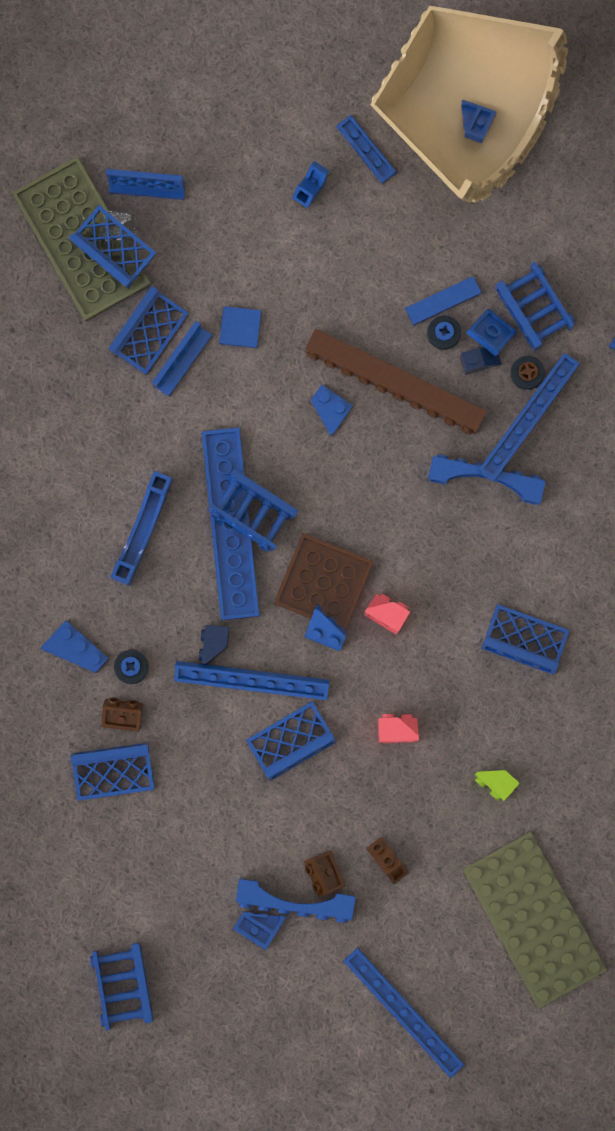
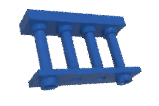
M533 262L530 266L532 272L510 285H505L502 280L496 284L495 290L533 351L541 348L543 338L565 325L569 331L572 330L575 320L571 313L566 312L544 277L545 272L540 265L537 266L536 262ZM537 278L542 287L523 299L515 301L511 295L513 291ZM547 294L552 302L551 304L529 317L524 316L521 311L523 310L522 307ZM557 310L562 318L561 320L539 333L534 332L531 327L532 323Z
M234 469L227 477L231 485L218 506L212 504L207 511L216 520H223L257 542L258 546L264 551L272 552L277 547L272 541L283 522L293 519L298 510ZM241 488L246 491V497L232 517L224 509L236 489ZM257 498L262 502L263 506L250 527L240 522L252 500ZM274 509L278 512L279 516L267 536L263 537L256 530L268 510Z
M140 943L131 944L132 948L129 951L99 956L97 950L92 952L93 956H90L92 968L95 967L103 1011V1014L100 1015L102 1027L105 1026L106 1031L111 1029L110 1023L135 1018L144 1019L145 1023L154 1021ZM126 959L134 960L135 968H132V971L102 976L100 964ZM132 978L138 982V988H135L133 991L111 995L105 994V983ZM133 998L141 999L142 1007H139V1010L109 1015L107 1003Z

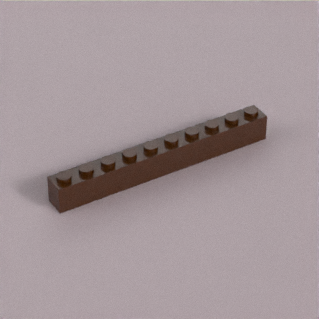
M317 329L314 330L305 348L309 358L315 361L320 359L325 362L324 365L331 369L337 367L342 370V374L348 377L356 376L362 384L369 385L370 383L376 386L375 389L384 394L387 391L393 394L392 397L400 402H403V400L410 402L412 408L417 410L422 408L433 418L439 416L445 419L444 423L452 427L457 425L466 434L477 433L487 412Z

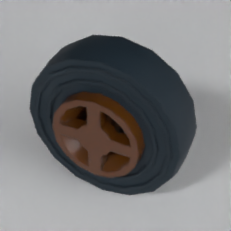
M533 356L518 358L513 363L510 371L513 383L518 388L524 390H532L538 387L545 375L542 362Z

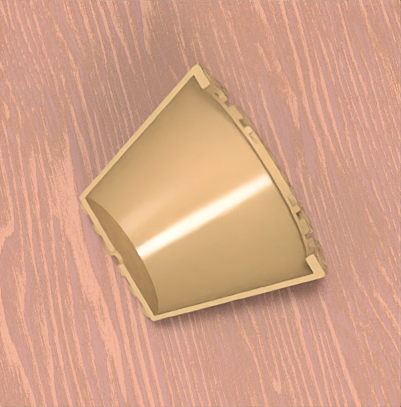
M429 6L421 15V21L418 26L412 30L409 41L402 47V57L400 60L393 62L390 73L383 79L381 88L378 93L374 94L370 105L460 199L471 203V201L477 203L480 199L485 200L490 197L491 190L495 187L501 188L508 178L513 176L516 171L512 168L518 162L522 164L541 135L547 123L543 119L546 117L547 111L552 112L560 91L559 76L560 74L563 75L566 69V56L568 54V48L564 47V44L567 43L566 34L560 28ZM462 100L496 111V117L483 143L470 140L464 136Z

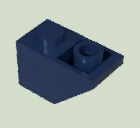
M206 625L205 630L202 629L201 641H204L203 649L199 650V660H202V664L207 665L227 649L229 627Z

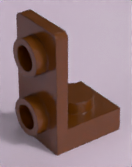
M382 837L367 847V851L393 884L409 873Z

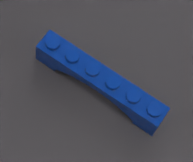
M437 454V457L433 456L427 481L446 485L447 481L460 477H487L478 472L482 463H474L472 465L468 464L464 459L456 458L454 461L448 459V456ZM503 469L495 480L516 492L521 497V502L534 505L541 504L546 482L541 480L542 477L536 475L526 477L521 472L512 471V473L504 472Z
M156 471L153 472L132 531L111 574L112 580L129 587L131 586L172 486L173 480L171 477Z
M239 879L236 903H240L239 907L251 908V905L259 906V910L270 911L271 908H276L278 913L290 914V911L298 912L297 916L303 917L315 914L317 919L328 920V917H335L337 922L348 923V920H352L355 896L336 893L334 898L324 902L311 904L293 903L267 893L259 886V881Z

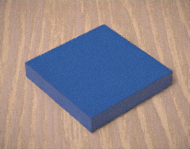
M224 306L219 344L257 348L261 310Z
M487 309L468 329L466 334L494 356H497L518 331L490 309Z

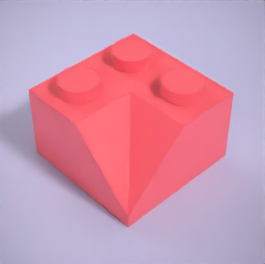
M376 594L367 607L364 616L397 635L410 614V611H408L409 607L401 602H390L391 599L384 594L380 596Z
M382 714V718L378 719L379 743L418 742L417 718H413V714L401 715V718H394V714Z

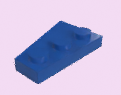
M66 620L40 648L95 673L109 659Z

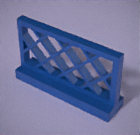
M114 169L106 170V176L110 185L109 194L184 200L186 181L183 180L181 175Z
M100 205L92 212L77 232L69 237L77 247L127 289L131 288L134 280L157 254ZM101 211L106 215V223L96 224L95 217ZM118 225L120 227V235L110 236L109 226ZM106 226L107 236L97 237L96 227ZM86 228H93L94 238H85L81 234ZM132 237L135 247L124 248V238ZM121 238V248L111 249L110 239ZM97 240H107L108 250H99ZM146 249L151 253L146 259L138 260V250ZM135 250L136 260L125 261V251ZM122 251V262L112 261L111 252ZM136 263V271L130 276L126 272V264Z
M151 286L108 350L146 375L184 321L188 312ZM158 297L165 302L166 309L155 310L154 303ZM177 310L183 315L180 320L171 322L169 311ZM167 312L168 322L158 324L156 313ZM154 314L155 324L145 326L143 319L145 315ZM169 325L171 333L168 336L160 337L159 326ZM156 327L158 338L147 339L145 329ZM143 329L145 340L134 341V331ZM159 340V350L150 352L148 342ZM145 342L147 353L137 355L135 344ZM132 345L134 355L125 356L120 351L124 346ZM148 355L149 364L144 369L138 365L137 357Z
M497 604L481 649L554 675L557 671L569 630ZM498 611L506 612L509 620L500 623L497 617ZM523 618L528 626L518 629L514 620ZM511 622L515 632L506 635L502 626ZM537 624L542 625L545 629V633L536 636L532 628ZM499 628L503 637L499 639L490 637L492 630ZM530 629L534 638L525 642L520 632ZM554 631L564 633L562 640L556 643L550 634ZM517 634L521 644L517 646L512 645L508 638ZM547 635L552 645L543 648L538 639ZM536 641L540 650L531 652L526 644ZM553 647L557 653L555 660L548 658L545 651Z
M313 701L246 740L269 781L336 743L334 736ZM312 707L315 712L313 721L303 719L304 711ZM290 719L299 720L296 731L286 728L287 722ZM302 722L312 724L310 734L299 732ZM315 725L322 726L326 731L321 736L312 735ZM275 728L282 730L280 741L269 738L271 731ZM285 731L295 733L293 744L283 742ZM298 734L309 737L306 745H296ZM258 738L266 740L263 750L254 748L252 742ZM268 741L279 743L276 754L266 751ZM281 744L292 747L289 755H279ZM265 754L275 756L273 764L265 767L263 763Z
M148 742L77 752L70 755L78 801L154 790ZM146 756L147 764L143 769L133 763L137 757ZM120 759L129 763L124 772L114 766ZM99 762H105L110 766L104 775L95 769ZM86 765L91 770L84 778L78 773L77 766ZM131 765L140 771L135 780H132L125 774ZM112 768L121 774L115 783L106 777ZM92 771L102 777L96 786L87 780ZM141 774L149 778L150 786L142 787L136 783ZM122 777L132 782L128 789L123 790L117 785ZM103 779L113 785L109 792H103L97 788ZM84 782L94 788L89 795L81 796L80 787Z

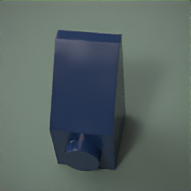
M484 347L466 351L460 355L465 375L502 365L499 354L494 356Z

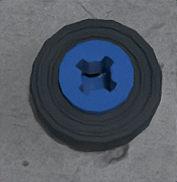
M442 315L430 322L427 336L429 342L434 347L447 350L453 348L458 343L461 337V328L454 318Z
M137 650L123 651L114 661L115 675L126 684L139 683L148 673L147 659Z

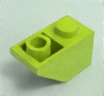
M506 770L480 771L474 774L477 777L475 781L482 788L487 785L491 790L489 794L497 801L500 799L505 801L520 784Z

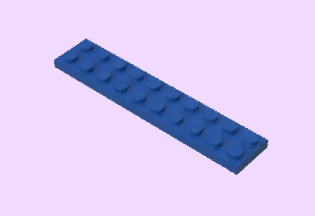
M239 427L201 431L209 507L212 504L218 506L231 485L230 481L227 480L231 471L235 469L244 475ZM237 488L224 511L233 517L246 497V491ZM247 508L240 522L250 527ZM210 515L221 621L259 617L251 538L223 520H216Z

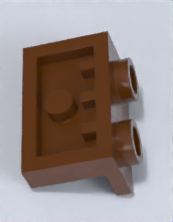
M114 697L105 699L102 709L101 727L139 732L143 703H139L136 700L121 701Z
M331 850L304 861L305 871L311 877L313 890L318 894V897L346 886Z

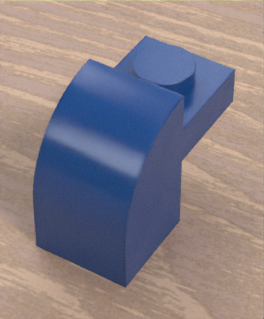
M314 161L310 165L306 177L298 184L292 198L308 208L327 183L326 179L330 171Z

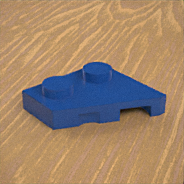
M462 100L464 136L470 140L483 143L496 117V111Z
M323 385L319 387L311 399L313 406L331 436L353 407Z
M316 605L305 638L340 651L347 632L337 625L331 616L327 617L321 611L322 607L320 605Z
M243 912L233 930L266 950L286 917Z

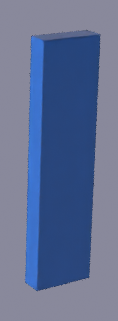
M352 115L336 126L382 184L397 174L394 167Z
M472 276L406 307L405 310L414 326L480 295L481 291Z

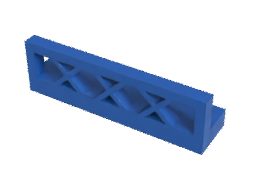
M194 322L152 381L153 386L168 397L212 337V334L203 329L199 322Z

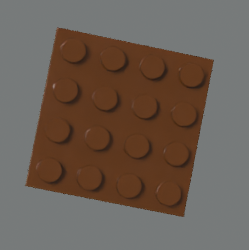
M302 533L274 605L309 619L312 618L316 605H320L322 607L321 611L327 617L331 616L337 625L346 631L373 561Z

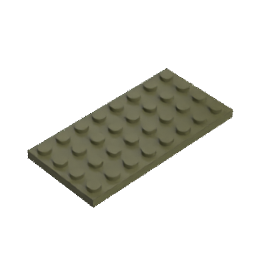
M78 157L71 159L12 192L85 322L151 286L147 276L142 271L134 280L131 288L127 289L69 239L73 233L77 232L98 205L110 213ZM101 211L95 217L96 224L106 223V215ZM117 225L109 226L110 236L120 235ZM106 226L96 227L97 237L107 236ZM86 228L81 235L85 238H94L93 228ZM121 238L110 239L111 249L121 248ZM124 238V248H130ZM97 240L98 249L108 250V241ZM132 250L125 251V261L136 260ZM122 251L111 252L112 261L122 262ZM136 263L126 264V272L132 276L136 271Z
M531 832L462 869L538 1009L607 971Z

